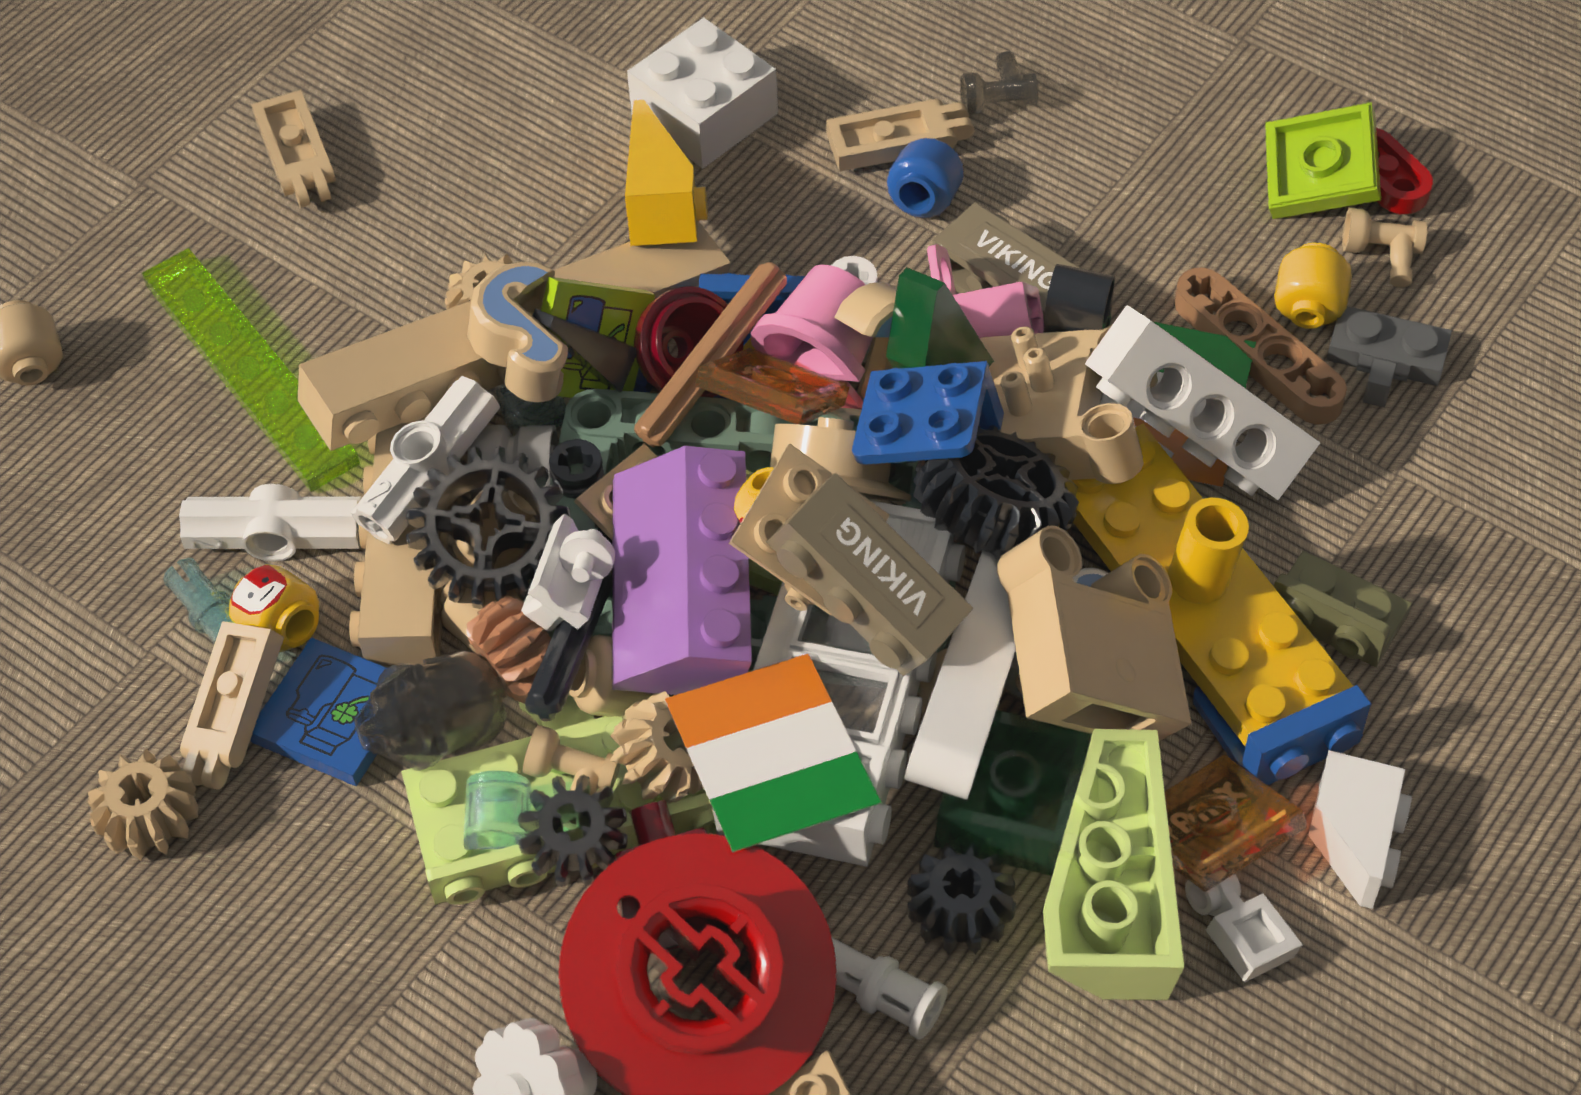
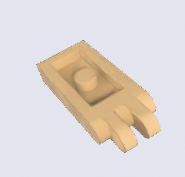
M298 90L251 104L257 126L284 196L295 194L300 208L311 205L307 190L311 188H316L321 202L331 199L327 184L336 181L335 175L302 91Z
M931 99L826 120L827 137L839 172L893 162L910 142L921 138L940 140L947 143L953 149L957 141L968 139L975 132L964 103L957 102L944 105L940 99Z
M222 621L180 746L181 755L186 758L182 771L191 775L196 786L203 784L206 788L221 789L227 781L230 768L239 767L244 760L284 639L283 636L271 629Z

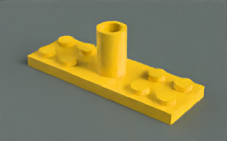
M1144 424L1135 427L1144 464L1141 471L1134 478L1118 484H1106L1096 479L1071 480L1078 487L1075 497L1079 501L1075 511L1077 515L1073 523L1110 571L1115 570L1139 554H1147L1155 558L1167 572L1172 585V595L1168 602L1179 660L1244 746H1246L1248 734L1353 687L1351 682L1243 549L1249 531V523L1245 513L1236 504L1226 499L1215 497L1203 499Z

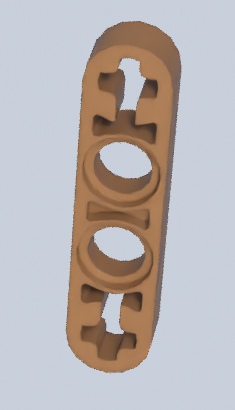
M1203 267L1192 268L1185 271L1179 277L1174 301L1179 315L1196 330L1227 336L1252 360L1249 375L1302 420L1316 425L1328 424L1335 421L1341 415L1347 386L1345 380L1338 372L1214 270ZM1232 321H1242L1251 325L1254 331L1248 335L1239 336L1230 333L1224 326ZM1244 340L1256 342L1255 348L1248 346ZM1271 354H1281L1290 358L1294 365L1287 369H1275L1267 365L1264 358ZM1309 393H1312L1317 397L1312 398L1309 396ZM1325 393L1329 395V400L1325 396H1322V394Z

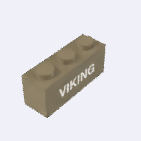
M976 202L932 240V245H940L948 251L955 291L957 293L1025 282L1037 287L1039 290L1043 319H1045L1049 285L1056 264L1079 268L1055 253L1046 243L1036 241L1012 226L1003 216L993 214Z
M836 472L817 488L767 540V543L777 552L780 564L790 574L803 578L823 597V603L827 610L839 621L850 624L869 642L873 655L885 666L896 669L902 676H905L926 662L973 609Z

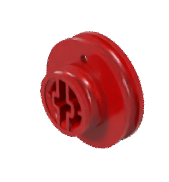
M692 833L669 836L641 845L624 854L597 876L582 895L567 924L560 951L558 978L564 1016L579 1051L594 1067L596 1073L622 1095H768L788 1081L802 1067L820 1041L829 1021L834 1003L837 966L835 948L825 916L810 890L789 867L773 855L754 845L732 852L725 836ZM633 897L640 903V909L634 918L627 919L619 914L617 906L621 899ZM696 917L718 920L729 927L726 934L714 926L707 925L699 934L685 920ZM665 932L694 961L705 950L716 955L720 963L717 965L712 977L738 1001V1004L729 1010L702 984L690 996L679 990L675 983L681 976L683 966L657 942L660 935ZM738 938L741 939L747 949L751 966L749 980L735 968L740 958L739 949L735 945ZM649 963L661 974L658 983V991L663 998L661 1002L651 988L648 975ZM671 1008L677 1013L689 1017L698 1009L708 1020L697 1021L681 1018L669 1010Z

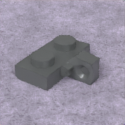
M1347 306L1343 315L1337 318L1326 360L1357 367V371L1370 373L1363 403L1385 408L1392 379L1405 382L1409 379L1430 385H1439L1452 330Z

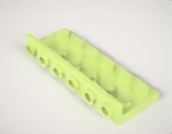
M604 716L556 729L555 731L559 735L560 745L606 758L608 753L614 754L613 752L620 747L610 736L614 732L615 726L623 721V716ZM532 736L401 771L426 869L428 884L435 905L443 902L453 905L466 904L482 897L486 890L508 884L518 888L531 886L544 880L548 873L555 872L556 865L540 876L533 872L532 862L537 854L528 855L521 853L518 840L529 832L519 827L518 816L521 812L536 811L530 802V794L533 790L543 791L551 798L554 796L553 778L561 776L565 781L567 791L571 789L575 776L552 769L548 775L540 778L524 774L523 763ZM623 764L620 765L618 776L612 789L614 798L609 807L625 808L627 821L616 829L627 834L628 844L625 849L609 850L613 855L622 850L639 846L629 811L645 804L663 800L660 795L654 799L643 800L641 784L637 781L632 784H622L625 774L628 772ZM704 788L695 794L690 793L678 802L667 803L676 835L703 827L707 834H717L712 805ZM563 826L564 832L569 835L571 841L583 838L582 829H569ZM595 863L591 865L592 868L598 867V865Z

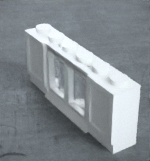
M871 501L890 514L886 522L948 583L950 580L959 582L965 561V545L954 543V536L948 531H938L935 529V519L926 517L920 512L921 509ZM782 582L753 671L809 654L882 803L759 844L868 866L874 843L884 844L888 834L891 806L885 805L890 787L900 789L903 782L907 752L901 750L905 734L915 735L917 732L922 711V698L916 696L920 681L930 683L932 679L937 650L926 662L905 676H902L896 669L882 664L871 652L869 642L850 624L839 621L817 605H809L806 611H799L787 604L785 596L788 592L785 589V583ZM713 810L717 835L725 836Z

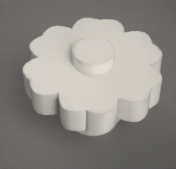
M535 1018L513 1022L506 1027L487 1032L483 1045L476 1051V1064L482 1076L474 1083V1095H594L596 1091V1070L579 1049L560 1045L556 1029L551 1025L542 1024Z

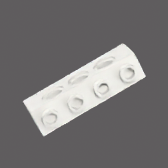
M1126 305L1085 363V365L1103 377L1096 388L1125 407L1132 398L1146 407L1140 415L1142 420L1168 438L1176 428L1188 437L1182 448L1209 467H1212L1217 458L1230 466L1224 477L1251 496L1260 487L1279 500L1320 444L1319 441L1128 305ZM1164 368V375L1161 381L1156 386L1150 388L1153 376ZM1206 399L1203 411L1193 418L1195 408ZM1248 430L1247 436L1244 439V441L1240 445L1236 446V442L1239 436L1244 431Z

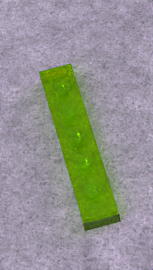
M189 248L141 273L146 287L311 492L360 465L358 454L351 444L330 451L298 402V380Z

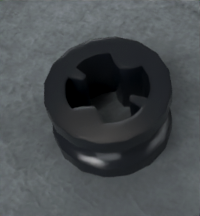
M572 439L564 441L556 446L550 454L549 466L553 485L559 484L563 489V496L576 499L604 476L600 450L595 444L587 440ZM583 464V473L570 474V465Z

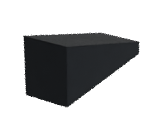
M535 308L533 317L568 347V352L601 383L622 392L636 358L637 348Z

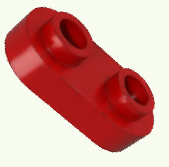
M1376 128L1381 200L1377 202L1385 209L1398 214H1412L1422 210L1429 201L1433 185L1431 173L1391 134Z

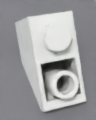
M1329 750L1319 784L1308 836L1360 906L1373 909L1380 886L1392 888L1398 869L1401 851L1389 848L1392 831L1404 832L1410 810L1412 796L1400 793L1405 769Z

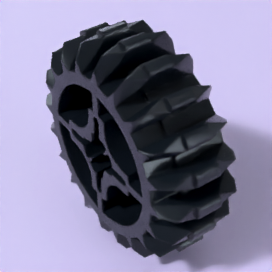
M991 425L988 429H982L978 426L974 449L969 455L959 458L919 460L915 468L917 473L913 480L916 484L913 496L922 503L920 512L926 517L935 519L934 528L938 531H948L954 536V543L965 542L973 546L976 554L981 550L992 553L997 560H999L1000 556L1047 526H1057L1068 533L1076 518L1077 513L1075 511L1079 504L1078 499L1075 497L1078 487L1073 481L1069 480L1070 471L1068 469L1055 465L1056 456L1054 454L1043 453L1036 448L1035 441L1028 443L1018 438L1016 432H1013L1011 435L1000 432L995 425Z
M500 445L495 448L492 461H483L482 451L476 446L470 449L471 463L462 465L460 458L455 454H450L447 457L450 474L445 475L440 470L431 468L427 472V476L435 490L426 487H416L413 492L414 500L422 507L410 509L406 513L407 523L418 528L406 535L408 547L421 550L413 558L416 569L421 571L434 568L428 577L429 586L433 589L440 588L451 580L448 597L454 603L462 599L466 588L472 589V606L475 609L483 607L485 591L495 592L497 602L507 595L508 590L515 589L518 597L525 601L530 589L527 581L534 578L553 524L563 514L571 518L569 507L556 505L563 498L562 487L559 484L544 487L549 478V471L544 466L538 467L527 474L529 457L524 452L516 456L512 465L506 463L505 448ZM483 487L481 497L475 503L469 506H453L452 511H446L451 503L462 494ZM504 489L510 490L524 498L535 511L539 523L525 521V515L508 510L504 505ZM494 504L495 519L497 520L499 530L494 527L495 535L488 536L487 549L484 551L479 525L483 527V520L490 518L491 506ZM439 532L451 533L454 540L466 542L473 547V568L460 563L445 550L439 540ZM525 543L533 544L530 550L518 561L508 566L494 569L497 557L503 551L509 548L524 549Z

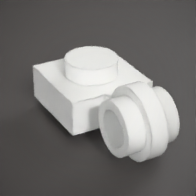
M1212 863L1198 867L1192 872L1191 878L1186 882L1185 892L1187 899L1193 909L1199 914L1215 916L1207 927L1206 932L1244 982L1295 957L1303 944L1263 893L1243 902L1240 898L1241 887L1239 880L1228 866L1220 865L1223 867L1220 868Z

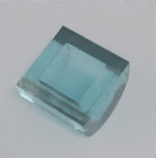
M506 385L496 388L500 409L513 437L516 436L520 427H527L528 425H555L556 428L562 426L566 408L563 397L556 396L544 402H530L517 397L506 388Z
M494 770L479 772L467 779L463 834L465 850L502 849L518 844V840L529 833L518 825L519 813L531 811V786L527 778L509 771Z

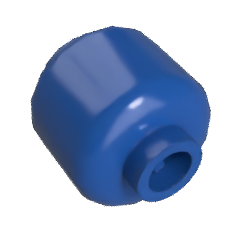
M921 138L912 141L900 152L890 168L887 177L888 193L894 204L909 215L918 218H931L940 215L950 206L960 189L964 178L963 163L957 152L947 143L934 138Z

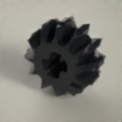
M584 774L577 779L575 790L567 791L563 778L556 776L552 779L554 796L550 798L543 791L535 789L530 794V802L536 811L519 813V827L529 832L518 840L519 848L522 854H537L532 862V870L536 875L545 874L556 865L555 881L558 886L565 887L569 882L571 871L576 870L580 871L583 884L590 885L594 881L591 865L595 863L605 870L616 861L609 850H621L627 847V834L616 829L627 821L626 810L624 807H609L614 796L613 790L608 786L602 787L590 795V778ZM568 821H575L577 827L582 829L583 838L571 841L569 835L564 832L563 824Z
M947 842L941 850V860L924 854L923 858L919 861V874H911L907 882V894L911 898L907 904V914L911 922L921 923L920 936L925 943L941 936L944 937L943 949L948 955L954 951L957 942H966L967 947L974 955L981 950L982 937L999 943V940L1004 936L1003 923L1011 922L1015 917L1016 902L1011 897L1015 893L1014 878L1012 874L1001 873L1002 861L999 859L998 853L980 860L979 848L975 842L966 849V854H957L955 849Z

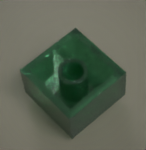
M997 710L968 799L966 800L943 792L937 816L934 847L942 849L948 842L955 849L956 853L966 854V849L975 842L979 848L980 859H985L998 853L1002 864L1053 876L1091 734Z

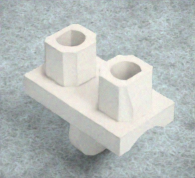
M563 514L553 524L528 591V596L522 607L524 615L547 631H552L563 620L579 629L589 620L602 579L609 574L613 567L615 551L612 544L598 530L579 531L573 519Z

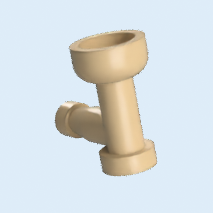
M1349 208L1344 222L1342 248L1345 252L1358 253L1363 251L1368 243L1390 245V261L1392 266L1390 270V283L1395 287H1407L1412 283L1411 263L1413 253L1422 254L1425 248L1427 222L1414 220L1412 226L1371 221V217L1366 210Z
M537 725L526 751L523 773L540 778L548 775L552 769L574 775L570 790H575L577 779L584 774L590 778V795H592L597 789L605 786L613 789L621 764L610 761L613 756L612 753H608L606 758L560 745V738L555 730ZM568 821L563 824L564 827L569 829L578 828L575 821Z

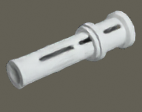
M832 937L837 966L836 985L857 995L856 1001L860 1004L862 1010L870 1014L878 1010L908 1026L911 1036L918 1040L923 1039L934 1026L944 1006L948 990L946 985L938 981L929 985L899 969L898 960L890 956H879L874 960Z

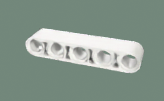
M983 550L965 599L973 609L954 630L904 777L905 780L966 800L968 799L1016 653L1008 596L997 574L998 560L992 553Z

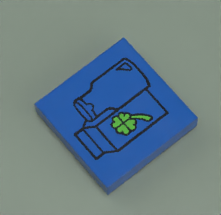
M311 637L259 713L250 739L251 743L353 786H357L418 692L416 680Z

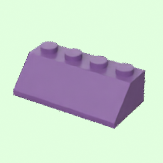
M683 446L614 475L613 548L615 551V561L612 578V690L662 693L666 691L667 694L678 695L748 672L752 662L749 559L729 544L740 525L734 512L735 496L746 482L745 451Z

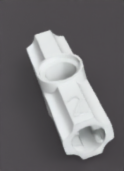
M461 376L459 380L453 383L424 421H416L403 426L391 441L390 451L394 459L351 511V515L358 525L365 528L376 539L389 545L396 541L409 525L406 519L407 511L422 507L414 500L413 492L415 488L426 487L435 490L427 476V472L431 468L438 469L445 475L450 474L447 457L450 454H455L459 458L464 455L500 409L495 397L482 388L478 382Z
M280 484L258 486L251 492L250 497H187L186 500H182L180 508V538L184 549H245L247 553L255 558L273 562L291 558L295 554L296 549H359V525L351 515V511L362 497H301L294 489Z

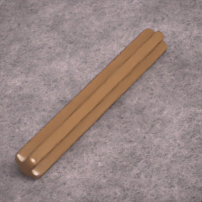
M767 262L756 268L635 424L634 431L636 435L646 444L655 447L661 446L666 442L750 333L757 321L786 286L787 276L783 271L779 270L777 265Z

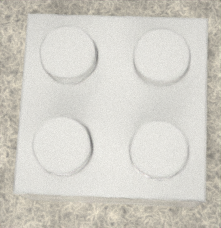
M704 17L627 71L631 111H633V100H645L685 156L701 168L706 167L778 114L776 69Z

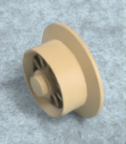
M818 417L817 426L775 424L770 467H775L785 448L791 443L832 474L836 472L849 486L867 499L911 501L910 494L889 484L891 463L862 465L856 462L852 452L856 431H853V421ZM753 473L746 474V481Z

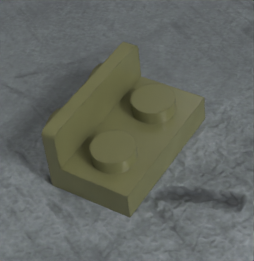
M1304 550L1287 575L1280 574L1274 583L1275 589L1315 638L1333 646L1339 653L1348 658L1360 659L1376 668L1407 619L1412 602Z

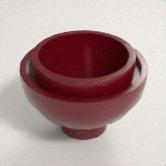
M679 287L658 296L641 314L634 334V347L637 348L636 360L645 379L658 392L662 391L728 306L718 295L700 287ZM670 338H673L678 346L677 358L671 356L668 351L667 345ZM744 342L740 344L700 397L712 398L723 392L719 386L728 387L732 383L726 377L738 373L743 359Z

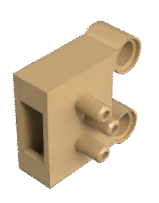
M1112 325L1102 330L1035 334L1032 328L1019 327L1011 335L981 337L980 340L994 360L989 369L1004 411L1000 432L1010 435L1016 432L1018 438L1028 443L1035 441L1036 448L1043 453L1054 454L1056 456L1055 465L1063 466L1070 471L1069 480L1096 479L1106 484H1118L1134 478L1141 471L1144 464L1143 455L1132 413L1121 404H1100L1102 391L1096 388V386L1103 377L1085 365ZM1157 373L1151 379L1150 388L1156 386L1158 382Z
M1057 526L1043 528L1000 556L997 562V574L1008 596L1020 673L1016 677V687L1023 694L1026 718L1092 734L1094 729L1158 730L1159 741L1192 724L1168 602L1172 595V585L1167 572L1155 558L1147 554H1139L1092 583L1090 587L1073 581V577L1079 574L1082 567V557L1079 548L1073 538L1065 530Z

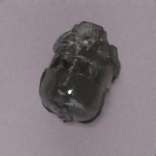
M459 650L424 659V664L398 663L386 668L379 676L376 688L370 693L369 699L354 719L362 748L373 754L396 761L407 769L412 768L414 771H420L434 767L443 756L453 754V757L489 745L503 731L507 712L502 699L507 698L506 690L508 687L502 682L501 677L495 678L492 665L478 653Z

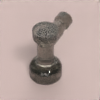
M1010 51L999 53L995 59L1001 81L984 82L982 76L978 73H961L960 100L961 103L966 105L969 115L982 112L985 103L1024 100L1025 105H1033L1038 102L1036 74L1024 73L1022 77L1017 67L1016 57Z

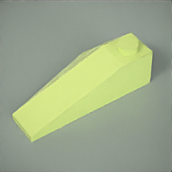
M1094 729L1043 908L1048 972L1101 999L1168 1000L1184 969L1158 730Z

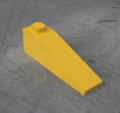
M633 100L625 188L630 246L697 242L698 221L708 220L706 187H695L693 165L645 100Z

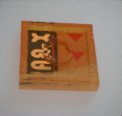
M752 348L699 366L694 385L798 425L845 406L850 388L846 386V383Z
M1222 755L1164 791L1173 868L1203 892H1207L1307 828L1305 814L1302 809L1225 755Z

